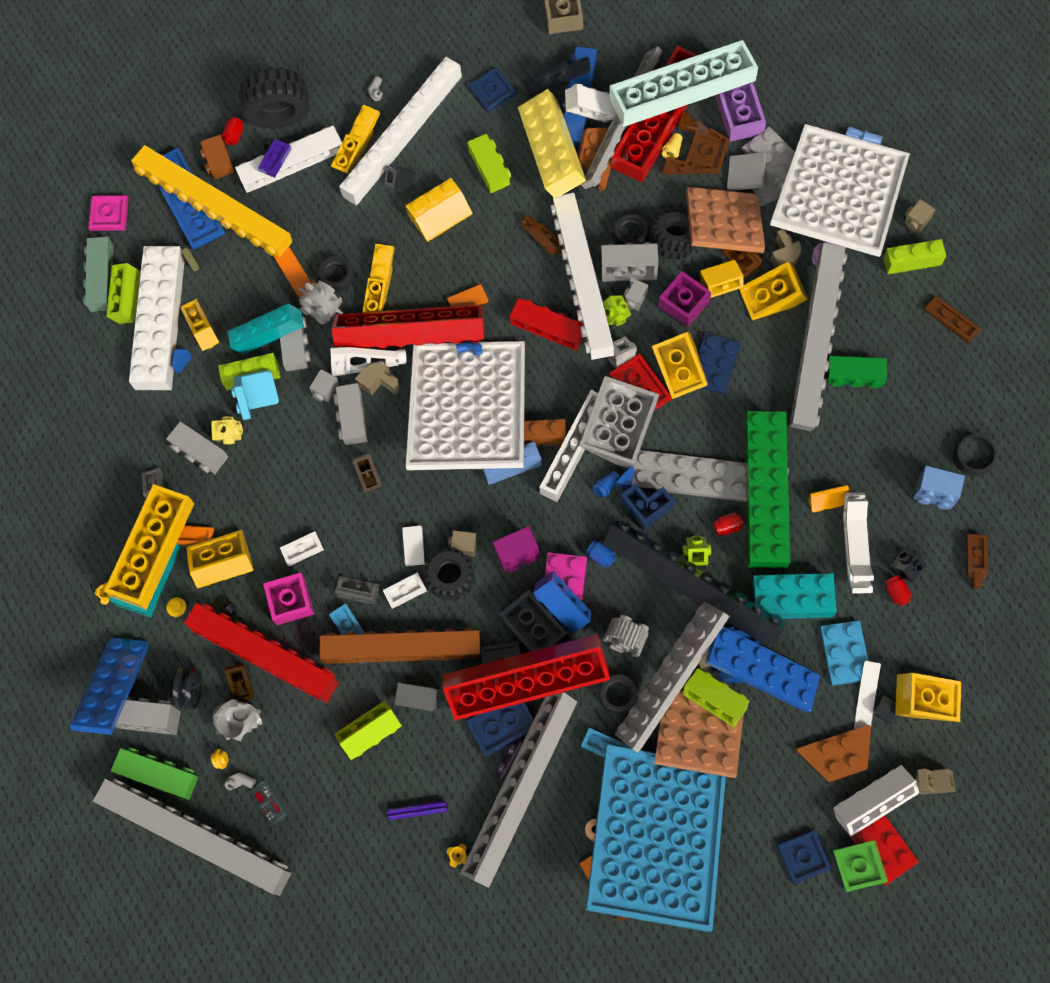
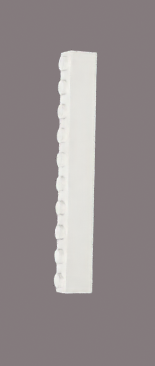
M447 57L444 58L339 186L345 199L356 206L384 173L386 167H389L462 77L459 64Z
M575 194L561 195L556 199L553 197V205H550L552 216L556 215L554 223L556 230L560 231V234H558L559 244L564 246V249H561L563 260H567L568 263L565 264L566 273L571 275L569 280L570 289L575 291V295H573L574 305L579 307V310H577L578 321L583 323V326H581L582 337L587 339V342H584L586 353H590L591 360L613 356L614 346Z

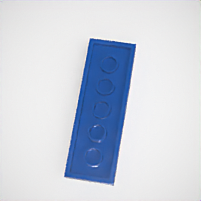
M179 148L163 155V157L192 174ZM158 184L193 250L225 234L218 220L210 219L202 210L197 211L187 201L182 202L177 195L166 192Z
M725 627L721 628L710 645L706 664L806 713L811 712L820 678L819 674Z
M109 638L70 724L72 731L112 735L149 648L148 641Z

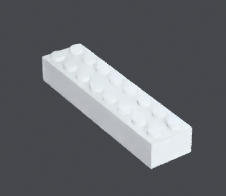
M144 246L129 377V382L135 390H172L174 371L172 359L173 352L176 349L185 261L180 246Z

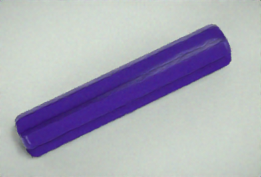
M443 800L387 809V818L394 820L446 812L447 804Z

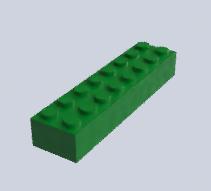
M747 411L745 417L748 567L787 568L790 564L786 412Z

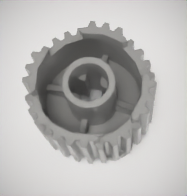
M620 615V618H612L603 641L609 642L610 648L614 649V651L619 653L624 651L631 652L632 656L639 657L648 637L649 628L643 624H634L631 622L632 619L625 615Z

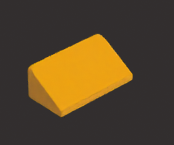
M845 485L811 493L808 498L811 511L818 512L843 506L845 493H849V487Z

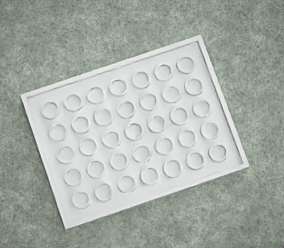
M805 124L770 225L880 257L910 153Z
M525 341L477 342L483 346L481 347L483 353L476 356L473 354V350L458 353L456 344L459 343H432L413 346L406 455L407 470L524 468Z

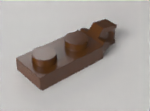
M530 215L525 216L521 223L522 227L530 232L533 238L545 247L547 252L552 255L561 253V249H564V246L559 244L558 238L543 223H538Z
M966 535V573L968 578H972V589H980L983 586L982 579L987 577V535Z

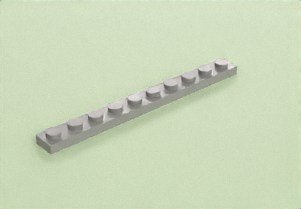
M658 46L646 52L634 77L653 71L655 65L660 61L659 57L662 53ZM617 113L585 174L586 181L581 183V186L585 189L599 184L601 181L600 177L608 166L607 162L614 154V148L621 140L620 136L627 127H623Z

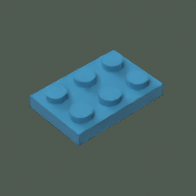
M860 621L821 626L820 632L831 686L861 682L864 662L868 661Z

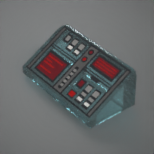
M267 780L262 781L250 791L270 826L288 815Z

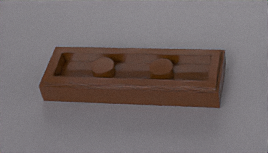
M937 295L924 308L926 313L968 344L981 330L980 327Z

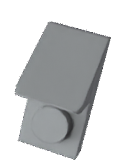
M160 468L142 473V487L145 498L148 497L153 484L165 488L163 473Z

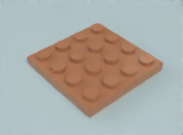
M687 187L686 199L691 246L764 252L765 243L758 194Z
M679 691L660 720L654 764L736 778L743 716L736 726L732 727L685 697L683 691Z

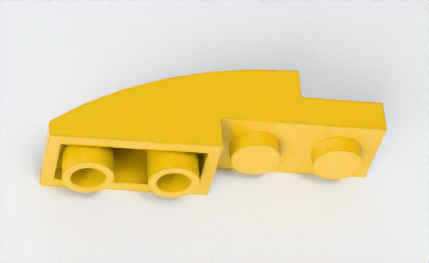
M365 105L362 106L349 135L346 134L331 167L347 174L350 172L374 134L373 128L379 118V111Z
M375 244L363 312H378L384 309L393 269V246Z

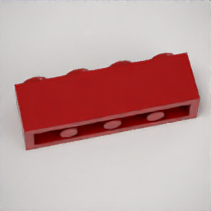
M518 298L509 317L511 325L578 351L584 339L581 333L582 321L579 322L578 319L572 320L563 313L552 312L545 306H537L528 299L522 300Z

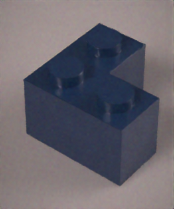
M634 484L620 495V502L643 530L654 524L674 509L675 500L664 487L647 498L638 485Z

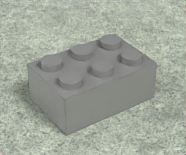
M646 242L643 244L626 243L624 245L607 244L601 246L602 282L630 281L631 278L636 280H657V244Z
M127 697L115 727L118 729L177 735L181 711L168 701L158 700V703H153L149 699L139 698L138 701H134Z

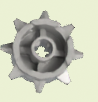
M312 281L310 284L305 283L306 289L299 287L303 292L299 299L300 310L305 315L310 314L319 323L325 324L332 317H335L336 312L343 314L339 309L342 298H337L334 294L335 290L322 281L318 283Z

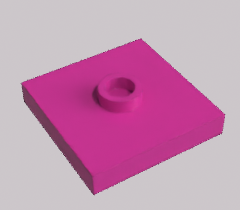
M92 196L89 230H126L128 196Z

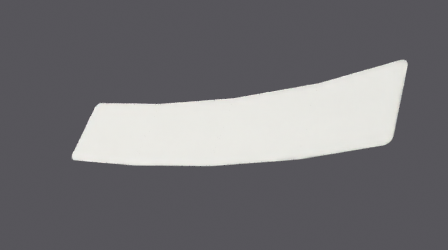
M864 662L854 725L855 729L867 725L871 726L880 663Z

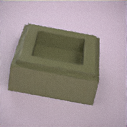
M189 249L181 250L193 272L197 271L200 267Z

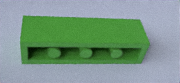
M128 747L127 751L120 748L111 772L181 798L190 799L198 777L193 775V770L185 767L179 770L175 768L176 764L165 760L162 764L157 762L158 758L146 754L143 757L138 755L139 751Z

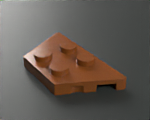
M587 128L583 131L577 156L585 173L608 128ZM611 157L607 162V168L600 177L601 181L597 187L600 191L606 189L611 169Z
M867 725L797 748L796 752L828 783L865 771L868 768L871 726Z

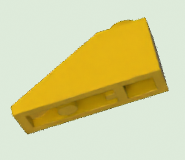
M197 299L180 307L202 351L212 348L219 343Z

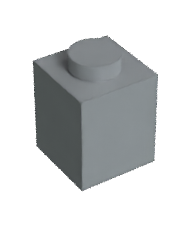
M320 370L310 386L313 398L321 402L322 400L329 402L336 391V387L339 386V381L337 377Z

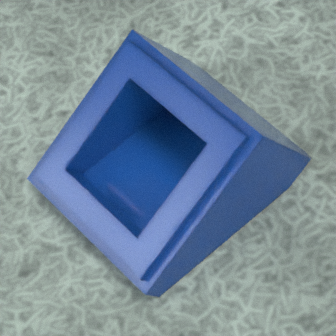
M174 350L172 367L176 373H180L192 358L188 350Z
M630 467L616 482V487L629 489L632 486L634 467Z

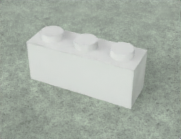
M575 84L565 90L566 111L602 122L612 120L616 114L608 92H600L595 88L584 87L582 84Z

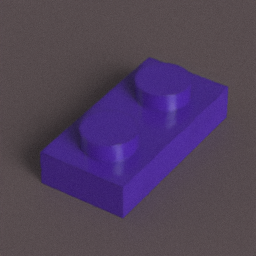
M274 139L258 167L259 172L275 178L292 149L291 145Z

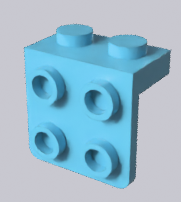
M270 370L234 377V386L231 387L233 397H237V412L242 414L243 420L251 419L250 409L269 406L279 402L273 375Z

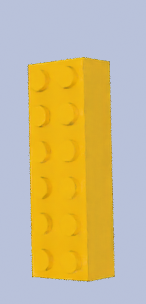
M153 484L106 585L105 593L112 598L147 610L194 506L189 496Z

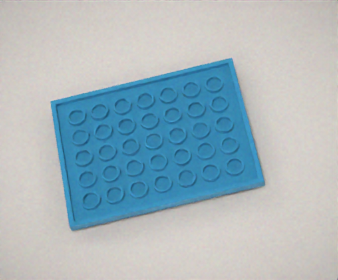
M607 745L586 910L711 932L713 930L726 776L654 764L656 753L645 751L637 753L633 749Z

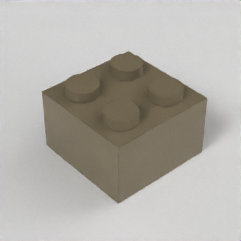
M544 0L549 34L583 30V14L580 0Z

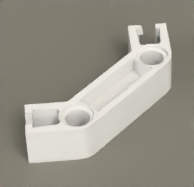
M864 492L845 493L843 522L847 575L852 593L873 592L870 581L874 580V575L870 566L866 521L868 501L865 498Z

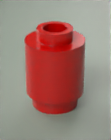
M234 117L226 122L221 136L226 144H238L243 131V122Z
M733 512L718 517L717 520L713 521V525L718 536H725L740 531L743 521L740 514L737 515Z
M899 575L885 582L886 590L895 605L903 606L911 601L910 598L913 595L904 579H901Z

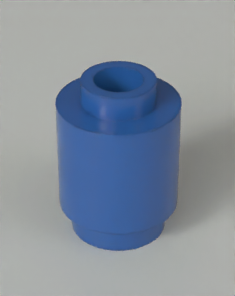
M593 541L586 551L589 558L604 568L610 567L616 560L615 552L603 545L602 542Z

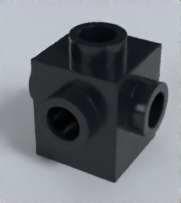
M903 548L890 567L901 579L914 582L927 564L922 559L920 552L914 549L911 551Z

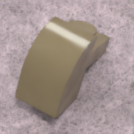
M784 229L779 230L775 240L780 249L772 252L771 262L775 268L786 262L795 267L801 252L800 242L793 243L790 234H787Z
M373 363L366 366L355 378L359 387L370 395H373L380 385H383L395 395L400 390L398 379L390 374L387 365L381 363Z
M919 769L917 770L918 773H915L919 794L956 792L953 771L949 769L934 771Z

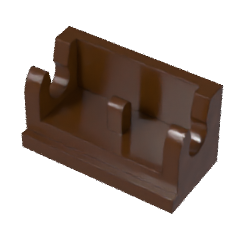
M722 250V253L729 261L736 260L744 279L761 267L762 259L756 252Z

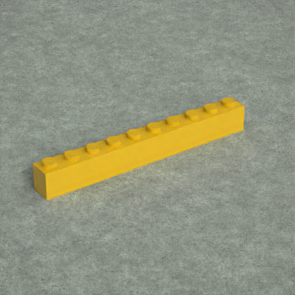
M144 145L131 160L134 171L138 175H144L153 184L161 185L166 192L174 193L182 202L187 201L197 211L202 210L210 219L220 221L225 228L233 229L238 236L246 237L256 247L264 248L269 255H275L280 258L292 243L289 232Z

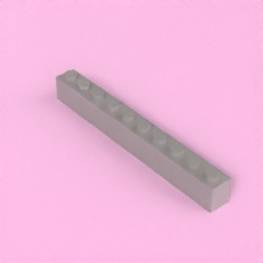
M823 242L819 248L789 427L812 431L819 425L820 415H818V409L822 407L823 403L821 391L825 389L826 385L824 373L828 371L829 367L827 355L831 353L832 349L830 337L834 335L835 331L833 319L838 314L836 302L841 296L839 284L843 281L844 271H842V266L845 265L847 260L846 247Z
M562 692L544 698L460 874L487 888L492 883L577 704V701L566 693Z

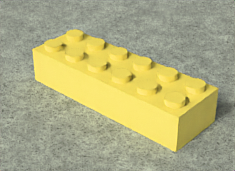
M547 89L519 106L518 110L545 189L556 199L585 182L586 179L556 97Z

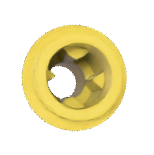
M674 133L662 148V155L665 159L667 157L675 159L679 156L683 139L680 134Z

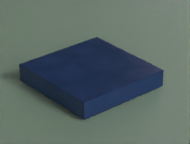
M497 67L468 84V89L487 112H490L516 95V90Z
M815 830L776 845L793 885L832 869Z

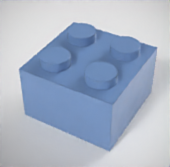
M925 466L918 477L913 499L918 500L921 504H935L940 509H952L961 496L965 476Z

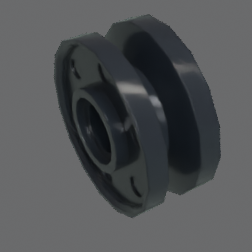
M181 666L177 670L173 684V704L176 708H183L185 703L187 708L192 710L198 706L203 682L200 668L194 667L190 673L186 666Z

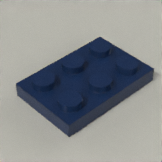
M705 332L698 353L708 383L702 389L721 395L725 394L741 343Z
M520 703L478 714L466 721L484 756L488 757L527 735L534 719L526 704Z

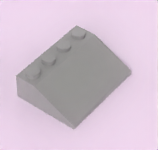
M605 376L579 447L614 464L628 469L634 467L659 394Z

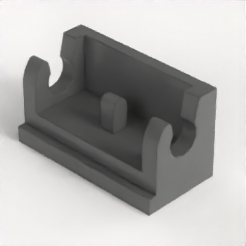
M340 576L335 594L338 598L375 605L380 584Z
M402 682L398 683L395 705L435 711L440 689Z

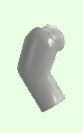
M377 76L374 77L368 87V93L374 101H379L382 97V92L378 89L382 79Z
M239 772L228 777L224 785L228 790L235 789L241 785L252 789L256 779Z

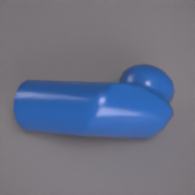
M467 341L456 344L458 353L473 350L475 356L483 353L481 348L483 346L480 343Z

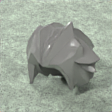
M235 699L218 705L213 712V724L216 727V734H223L227 741L230 738L241 741L246 733L251 732L253 728H258L257 725H262L259 716L261 711L246 702H240Z

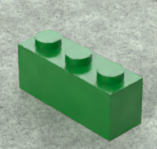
M829 356L827 384H832V386L851 385V387L857 388L864 385L871 388H880L887 381V358Z

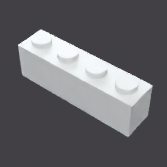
M901 765L891 770L882 778L873 781L871 785L863 790L857 791L847 800L840 802L833 810L837 821L852 836L919 794L916 780Z

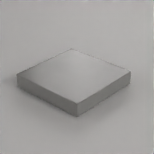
M765 152L730 156L727 184L729 191L764 187Z

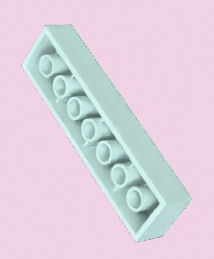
M741 40L610 85L609 99L624 127L756 81L758 66L744 41Z

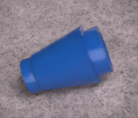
M612 471L594 483L593 491L600 498L607 497L616 486L620 476L615 471Z

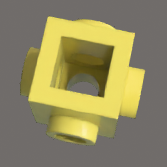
M222 417L220 421H212V440L223 442V444H235L234 441L241 440L243 428L240 421L234 420L233 417Z

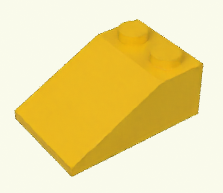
M789 262L739 288L752 320L791 309L808 300L798 273Z
M690 332L652 346L672 399L708 385Z
M916 673L897 675L895 715L960 722L961 681Z

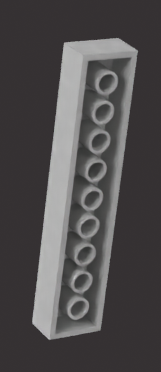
M115 778L112 781L104 780L93 802L272 894L281 895L291 875V872L287 871L288 866L275 860L271 863L269 862L270 857L258 851H255L254 854L251 853L253 848L238 841L234 844L235 839L220 832L216 835V829L203 823L199 826L200 821L185 814L181 817L182 812L166 805L163 808L165 803L150 796L146 799L147 794L132 787L128 790L130 786Z

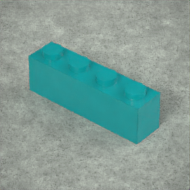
M286 304L229 330L230 348L245 354L303 328L301 310Z

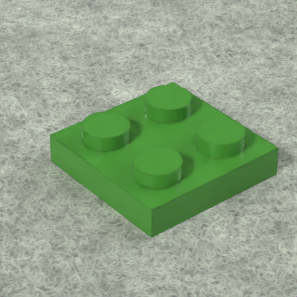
M875 840L834 850L846 892L888 881Z

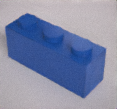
M554 571L535 583L533 592L535 598L547 607L548 612L560 621L561 626L571 634L590 622L592 612Z

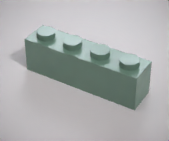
M109 237L87 238V245L84 246L86 278H84L83 284L86 292L83 295V303L90 312L107 311L113 265V243Z

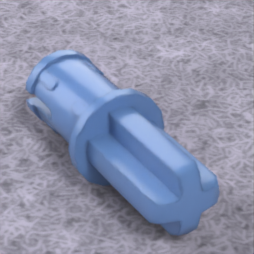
M848 127L846 136L878 145L881 144L883 138L882 135L867 132L868 130L863 131Z

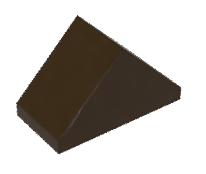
M370 453L351 459L364 493L382 487Z
M245 664L224 668L233 699L240 702L253 699L254 692L250 669Z

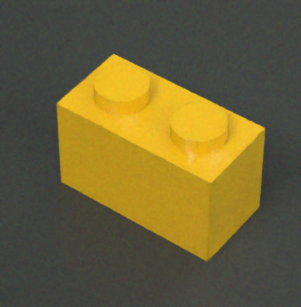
M736 260L724 262L700 271L701 284L712 292L711 298L743 287V274Z

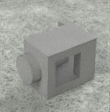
M631 278L630 288L627 287L623 297L628 305V309L638 311L648 293V285L634 278Z
M625 336L613 342L614 355L608 356L607 359L615 368H618L636 356L637 348Z

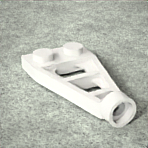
M352 347L330 348L331 373L333 376L360 373L366 366L373 363H381L388 367L406 364L405 349L386 351ZM363 357L366 358V362L359 365H351L350 358ZM371 358L385 359L381 361L371 362Z

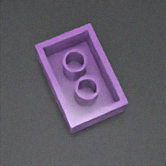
M753 82L715 95L730 142L757 136L764 132L766 120Z

